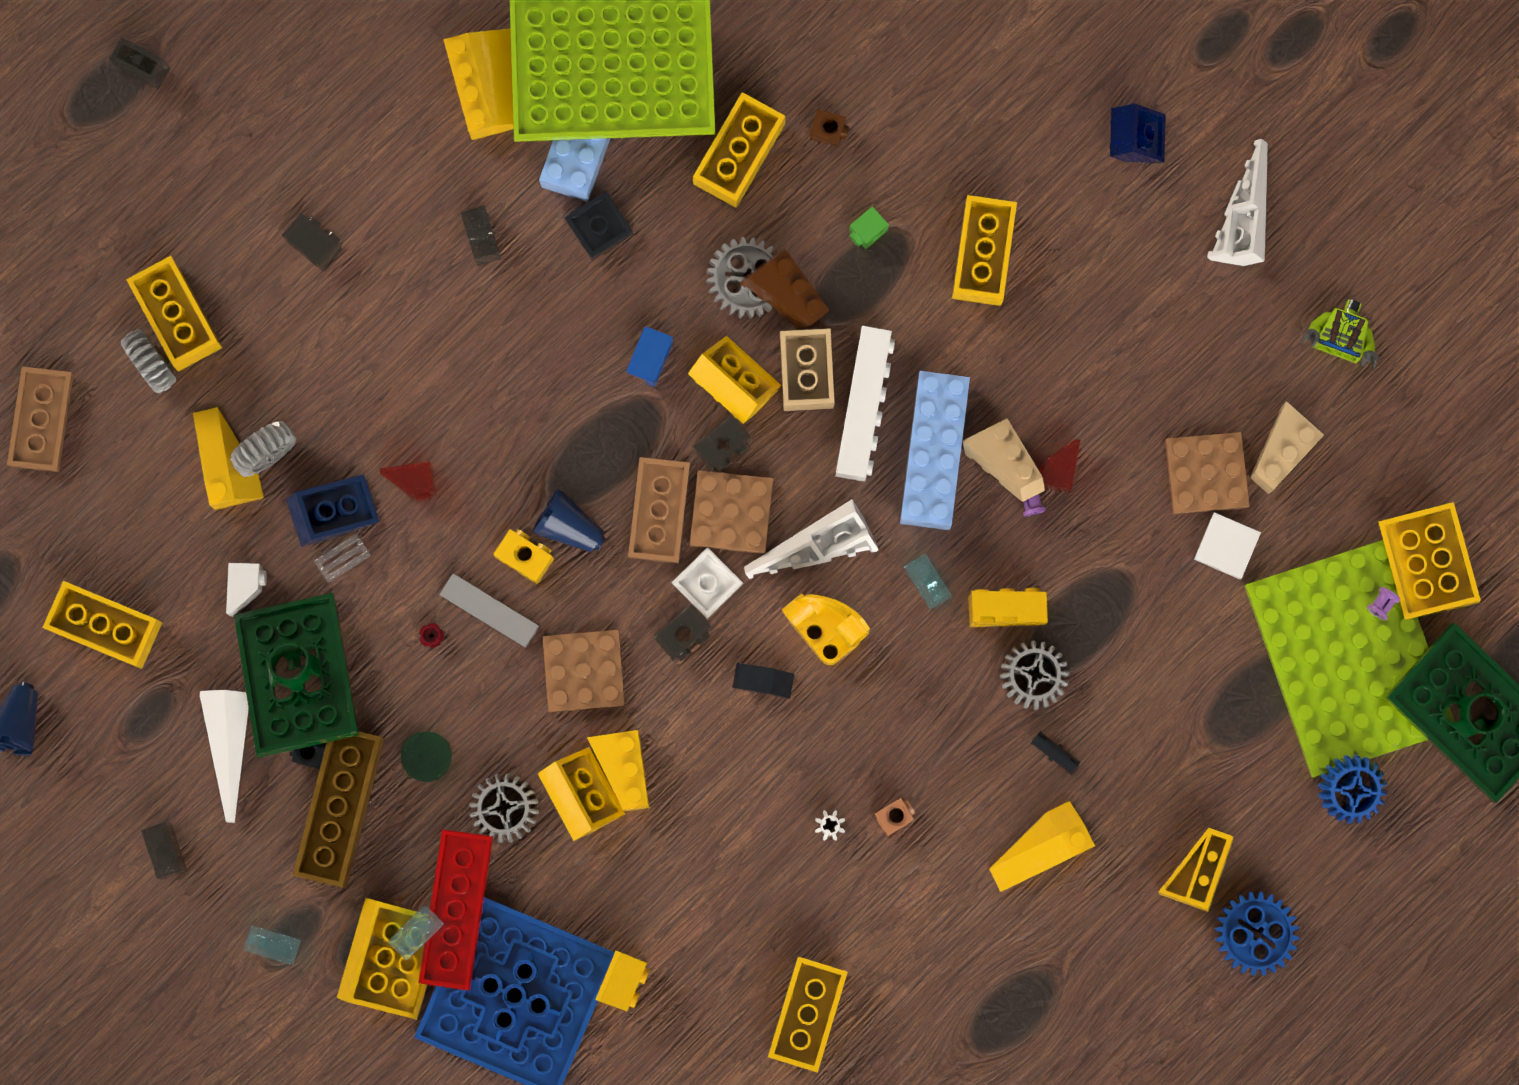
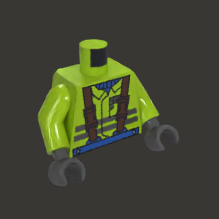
M1351 299L1347 300L1344 310L1334 308L1332 312H1324L1312 321L1301 339V342H1304L1305 339L1310 340L1312 348L1356 364L1362 358L1361 366H1364L1366 362H1370L1373 365L1372 368H1375L1379 358L1375 352V342L1372 329L1368 327V320L1358 316L1362 304Z

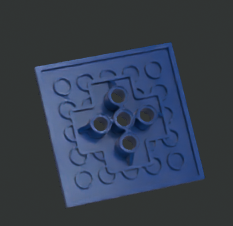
M484 898L471 991L436 986L414 1038L524 1085H563L598 1001L595 999L615 952L488 898ZM523 964H528L532 968V975L528 979H523L519 975V968ZM489 978H494L498 982V989L494 993H489L485 989V982ZM513 988H518L522 992V999L518 1003H513L509 999V992ZM537 998H542L546 1002V1009L542 1013H537L533 1010L532 1004ZM503 1012L509 1013L512 1017V1022L508 1027H502L499 1024L498 1018Z

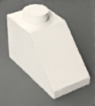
M228 564L226 614L234 617V615L239 614L262 593V586H266L267 572L263 570L260 564Z

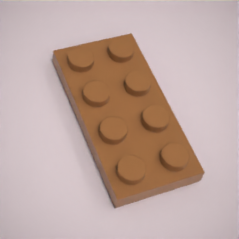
M31 367L21 368L7 461L9 467L59 472L74 375L72 372Z
M640 457L628 558L679 563L690 469L689 462Z

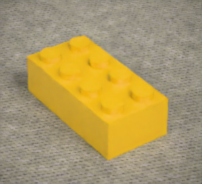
M742 92L693 176V185L737 208L785 126L786 116Z
M967 195L952 299L1002 305L1017 202Z
M172 256L126 279L171 364L178 372L223 348Z
M63 581L42 628L142 669L162 622Z
M802 957L797 958L768 1054L769 1058L818 1072L846 980L847 971Z

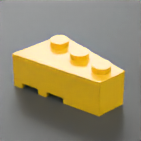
M1012 588L1000 589V591L977 589L971 591L968 597L969 627L1046 625L1048 622L1047 593L1040 592V588H1026L1025 592L1015 591Z
M634 730L587 737L623 811L650 808L639 731Z
M1208 828L1165 885L1159 890V895L1208 912L1234 840L1233 836Z

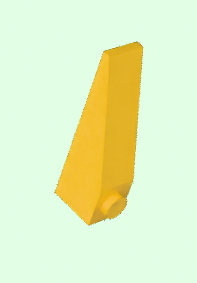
M216 407L193 413L204 482L210 506L214 510L264 499L259 474L243 477L236 471L230 460L232 452L240 443L219 408Z
M1069 801L1046 812L989 870L1000 892L1095 845L1083 821Z

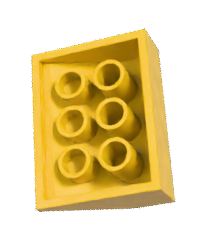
M511 28L465 33L443 39L471 140L514 129Z
M1454 502L1378 522L1405 620L1480 603L1479 592Z
M365 898L337 998L349 1003L417 1020L427 987L425 984L418 983L429 915Z

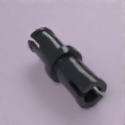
M1042 731L1030 743L1049 757V761H1055L1068 771L1070 775L1081 763L1063 749V745H1057L1044 735Z

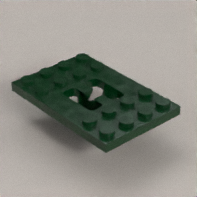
M333 593L234 615L255 752L258 758L359 735L336 600ZM315 650L317 657L311 655L307 651ZM302 655L306 658V665L297 676L283 678L275 674V666L281 657L286 658L289 671L302 668L300 656ZM311 674L321 678L322 687L320 690L306 692L305 682L309 680ZM276 682L281 686L290 688L291 695L287 698L276 699Z
M1451 623L1384 698L1493 803H1497L1519 779V684L1456 623ZM1474 681L1482 688L1484 693L1466 695L1465 689ZM1486 696L1492 700L1496 707V720H1489L1481 714L1474 722L1481 729L1479 730L1470 721V707L1474 700ZM1451 704H1455L1460 709L1461 720L1451 723L1445 716V711ZM1477 733L1483 734V737L1475 745L1467 738Z

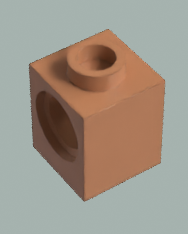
M900 798L876 812L874 816L888 837L914 821L912 815L915 814V811L908 800L903 802ZM899 809L903 813V820L900 823H893L889 819V812L891 810Z

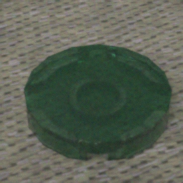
M424 731L415 733L406 740L402 747L401 763L403 769L410 777L417 781L432 782L438 780L447 773L451 766L452 753L450 745L442 736L435 732Z

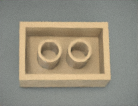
M831 329L780 331L784 411L834 409Z

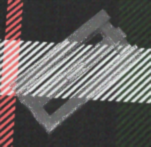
M355 534L314 560V562L329 583L370 557L371 554L358 534ZM356 542L358 546L325 567L322 565V563ZM362 550V554L331 574H328V571Z

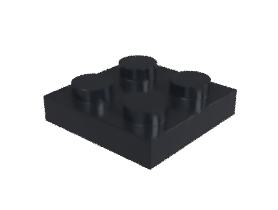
M607 191L564 217L591 260H594L633 235L632 229Z

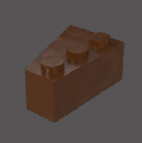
M786 249L772 256L739 282L744 288L747 287L757 294L759 299L766 301L777 309L776 311L799 329L812 325L830 311Z

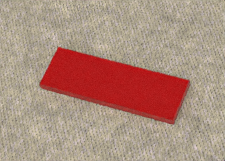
M442 829L418 984L471 991L493 836Z

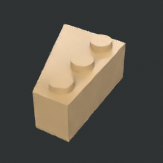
M1286 401L1281 406L1250 478L1267 494H1270L1324 434Z
M1008 419L963 440L965 455L975 460L982 466L984 471L998 479L1002 486L1022 502L1045 491L1041 473Z

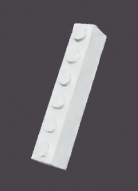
M862 326L835 477L865 482L866 475H872L874 461L869 460L870 452L876 451L878 436L873 435L875 426L880 427L883 412L878 411L879 402L885 401L887 388L882 387L883 378H889L891 363H886L888 353L893 354L895 339L891 338L892 331Z

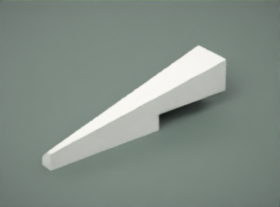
M1263 139L1255 140L1254 146L1256 148L1252 158L1245 163L1247 170L1243 180H1238L1225 211L1226 221L1222 230H1218L1216 233L1217 242L1213 251L1208 252L1207 258L1212 261L1240 266L1265 261L1268 143Z
M851 499L746 565L744 570L748 578L751 579L754 574L768 571L770 574L778 573V569L787 567L798 569L830 562L833 557L843 555L853 557L856 556L857 552L870 550L871 553L878 551V546L863 515Z
M230 690L200 691V700L225 820L228 823H235L249 709L246 692Z

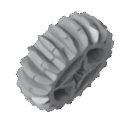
M136 329L131 331L121 340V345L126 354L154 392L161 393L164 390L166 391L171 388V385L176 383V377L171 368L143 330Z
M283 421L273 422L265 427H261L260 430L254 432L241 442L232 452L230 460L236 471L243 477L259 474L285 456L295 445L296 437L292 429Z
M1031 641L1030 649H1028L1025 642L1020 644L1022 652L1014 647L1012 653L1015 657L1008 654L1005 656L1010 665H1001L1003 670L1008 671V673L1000 675V679H1008V682L1004 683L1002 688L1011 687L1012 690L1008 692L1007 697L1010 698L1016 694L1018 696L1014 701L1016 705L1023 699L1025 700L1023 705L1025 709L1029 707L1030 702H1033V708L1037 710L1040 701L1043 707L1047 708L1049 706L1048 698L1053 703L1058 701L1054 693L1060 696L1064 694V691L1059 686H1068L1067 681L1061 680V677L1069 676L1068 671H1061V668L1067 666V662L1058 663L1057 660L1062 657V654L1058 653L1054 657L1051 654L1055 649L1054 646L1045 651V642H1041L1039 649H1037L1036 642ZM1028 655H1036L1032 666H1016L1021 658ZM1043 658L1052 665L1055 677L1043 670ZM1037 666V674L1042 678H1037L1031 687L1032 676L1028 675L1027 672H1032ZM1014 674H1018V676L1026 680V693L1017 686ZM1037 684H1053L1049 692L1038 696L1033 695Z
M496 774V783L494 784L490 778L485 779L488 787L485 788L479 784L477 787L482 791V794H472V797L478 799V803H470L469 805L471 808H477V812L470 813L471 818L479 817V820L473 823L474 827L483 825L484 827L479 833L484 835L489 830V836H493V839L496 834L498 835L499 843H503L504 835H507L510 843L513 842L512 834L516 833L519 839H522L523 835L520 832L522 828L528 833L531 831L526 826L527 822L536 824V820L530 818V815L539 814L538 809H531V805L539 803L538 800L529 799V797L535 794V791L533 789L527 792L524 791L529 785L526 781L521 786H518L520 782V777L518 776L514 778L513 783L510 782V774L505 775L503 782H501L500 775ZM504 787L517 790L523 797V800L509 801ZM496 790V803L484 809L487 797ZM502 798L506 805L515 806L507 810L506 817L502 815V812L493 811L502 807ZM525 808L521 821L512 827V814L517 810ZM498 815L502 820L505 830L492 827L485 817Z

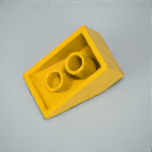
M615 951L595 1000L628 1011L629 1007L635 1008L640 996L636 992L639 983L645 984L650 969L646 968L648 963L623 952Z

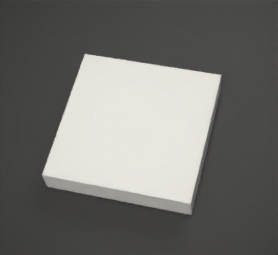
M1213 513L1194 560L1235 578L1242 579L1261 532Z
M707 547L672 584L708 619L743 585V582Z

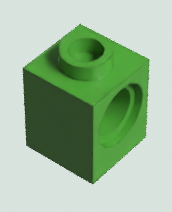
M872 206L850 225L849 232L851 234L849 237L858 247L862 245L866 250L888 231L889 224Z

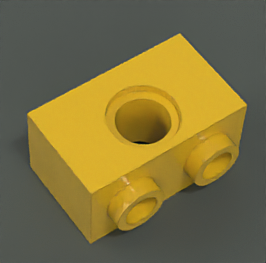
M510 529L493 555L496 559L538 585L554 560L553 556L550 555L552 550L541 543H538L537 546L529 541L531 537L518 529L515 533ZM523 549L532 551V556L527 561H522L518 558L519 552Z

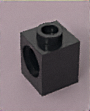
M326 743L313 745L315 755L310 760H306L303 757V751L306 747L291 750L289 756L293 757L292 762L320 769Z

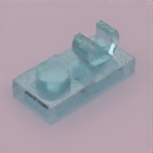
M926 553L904 566L905 571L930 610L952 598L951 593Z
M424 905L388 943L404 959L408 960L444 923L433 911Z
M250 925L243 950L293 965L301 940Z

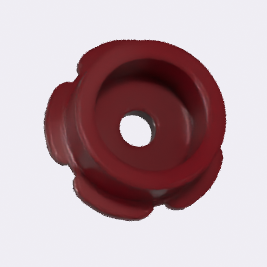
M430 623L427 626L424 625L420 629L419 634L421 637L419 640L425 647L436 648L440 645V641L444 639L443 630L435 623ZM431 633L434 634V637H433V638H430V637H429V635H430Z

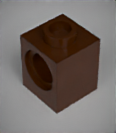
M817 109L810 132V139L839 147L840 141L846 140L849 126L845 125L846 117ZM832 124L836 126L837 130L834 133H827L824 127Z

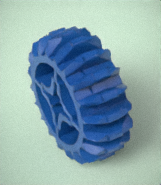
M1355 754L1352 760L1348 755H1344L1343 763L1339 759H1334L1336 765L1334 768L1326 765L1327 770L1330 772L1328 775L1325 773L1321 774L1325 783H1319L1318 787L1324 791L1320 792L1318 797L1324 799L1321 805L1325 809L1328 808L1327 813L1330 816L1335 815V819L1341 822L1345 819L1346 823L1351 824L1353 819L1357 823H1362V816L1368 820L1371 819V811L1379 813V809L1376 807L1377 804H1385V801L1380 797L1388 793L1385 789H1382V787L1387 785V781L1381 779L1384 776V772L1377 770L1378 765L1375 762L1370 763L1369 758L1363 757L1361 759L1359 755ZM1360 771H1364L1368 775L1370 787L1362 784ZM1347 773L1346 778L1342 781H1339V779ZM1335 792L1344 795L1345 807L1339 806L1335 798ZM1363 797H1367L1361 804H1359V801Z

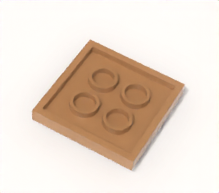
M1241 432L1165 439L1173 514L1249 507Z
M698 470L690 546L765 554L773 478Z
M619 630L543 636L549 713L625 706Z

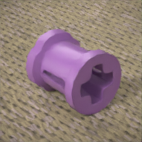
M1039 494L1023 501L1025 508L1023 512L1024 517L1046 511L1045 507L1042 506Z
M1381 587L1379 595L1372 604L1367 606V609L1374 616L1385 621L1388 618L1387 613L1394 603L1400 601V598L1389 589Z

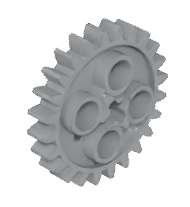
M744 237L740 239L739 245L734 239L731 240L730 247L724 243L721 247L723 253L717 250L714 253L717 259L709 261V264L714 268H708L706 271L707 274L712 275L711 278L706 280V283L713 284L708 293L717 294L713 302L721 300L723 303L720 309L723 310L728 306L730 308L729 315H732L736 310L738 311L739 318H742L744 313L747 312L748 318L751 319L754 311L761 317L763 315V308L770 312L772 307L769 303L755 297L749 288H744L739 282L744 279L742 276L745 273L749 275L756 270V263L763 264L772 257L773 247L771 246L767 250L764 249V241L759 245H755V238H752L749 244H747ZM731 259H739L742 263V268H734L731 265ZM728 272L729 274L735 276L728 277L725 275V273ZM727 283H735L738 287V292L731 293L727 289Z

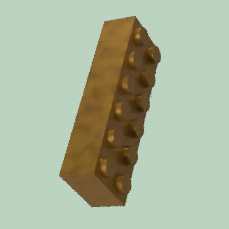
M359 732L357 736L326 743L292 876L347 889L384 738Z

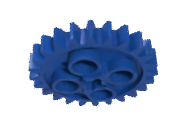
M1248 892L1247 900L1242 895H1238V904L1230 900L1229 905L1231 909H1221L1226 916L1225 918L1217 917V920L1222 923V927L1214 928L1215 931L1221 932V936L1215 938V941L1223 943L1217 950L1227 952L1223 958L1224 961L1233 959L1232 968L1240 964V973H1245L1250 968V975L1255 976L1257 969H1259L1260 974L1264 976L1266 975V968L1275 973V964L1285 967L1282 959H1292L1288 951L1297 950L1291 943L1292 941L1299 940V937L1293 935L1292 931L1298 930L1299 927L1291 926L1290 922L1296 919L1295 916L1288 917L1286 915L1290 907L1280 908L1283 900L1280 899L1273 903L1272 894L1268 895L1265 900L1263 892H1258L1255 899L1253 893ZM1252 908L1256 909L1260 914V918L1256 923L1248 919V912ZM1238 919L1243 920L1252 929L1260 928L1259 934L1274 943L1276 947L1274 949L1271 948L1261 938L1253 939L1254 933L1240 925ZM1272 924L1280 927L1281 933L1278 938H1272L1269 934V927ZM1236 929L1242 930L1245 935L1244 941L1240 944L1233 940V933ZM1259 944L1266 950V954L1262 959H1258L1254 955V948Z

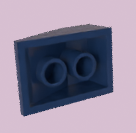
M364 474L298 491L286 499L301 547L322 542L380 522Z

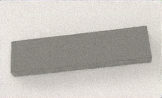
M452 574L440 593L441 597L525 648L539 628L537 624L455 574Z

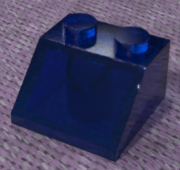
M1136 103L1111 108L1110 157L1124 162L1165 163L1166 114Z

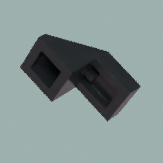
M737 663L732 688L790 699L794 673Z

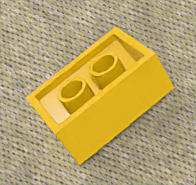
M725 336L705 351L688 373L697 384L702 386L717 402L721 403L743 424L752 418L782 386L728 336Z
M590 747L562 758L538 773L573 841L625 815Z

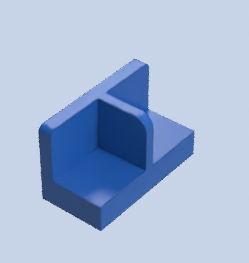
M644 327L627 368V373L645 380L647 385L655 387L673 345V337L649 327Z

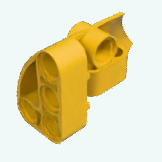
M801 593L782 608L783 613L817 657L826 665L838 663L853 651L870 631L865 620L855 610L842 602L825 596L803 595ZM811 627H818L822 634L818 639H811L807 635V630ZM828 646H832L837 650V656L833 659H827L823 655V650Z

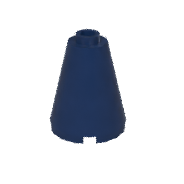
M557 489L546 504L547 507L544 512L540 514L532 531L536 535L588 552H592L593 549L598 551L605 540V537L602 536L604 531L563 491Z
M20 682L19 685H13L0 706V751L5 752V749L14 750L13 754L21 756L32 754L34 749L38 692L29 683Z

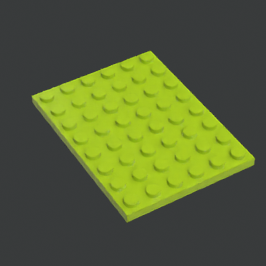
M510 0L515 142L715 134L710 0Z
M1383 540L1245 585L1311 778L1330 772L1327 770L1326 765L1334 768L1336 766L1334 759H1339L1343 763L1344 755H1348L1351 760L1355 754L1359 755L1361 759L1363 757L1371 759L1428 740L1384 698L1429 648L1418 617L1405 620L1400 601L1394 603L1387 613L1388 618L1385 621L1377 618L1367 609V606L1372 604L1379 595L1381 587L1389 589L1398 596ZM1448 707L1445 711V716L1451 723H1454L1451 709Z

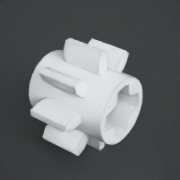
M824 810V818L822 820L819 818L815 819L820 824V828L816 829L815 833L822 831L824 834L823 841L828 836H832L837 841L836 833L838 831L845 833V830L840 828V824L845 821V818L838 820L836 818V810L833 812V815L829 816ZM826 819H830L831 822L836 821L837 825L834 827V832L831 833L829 829H823V826L826 825Z

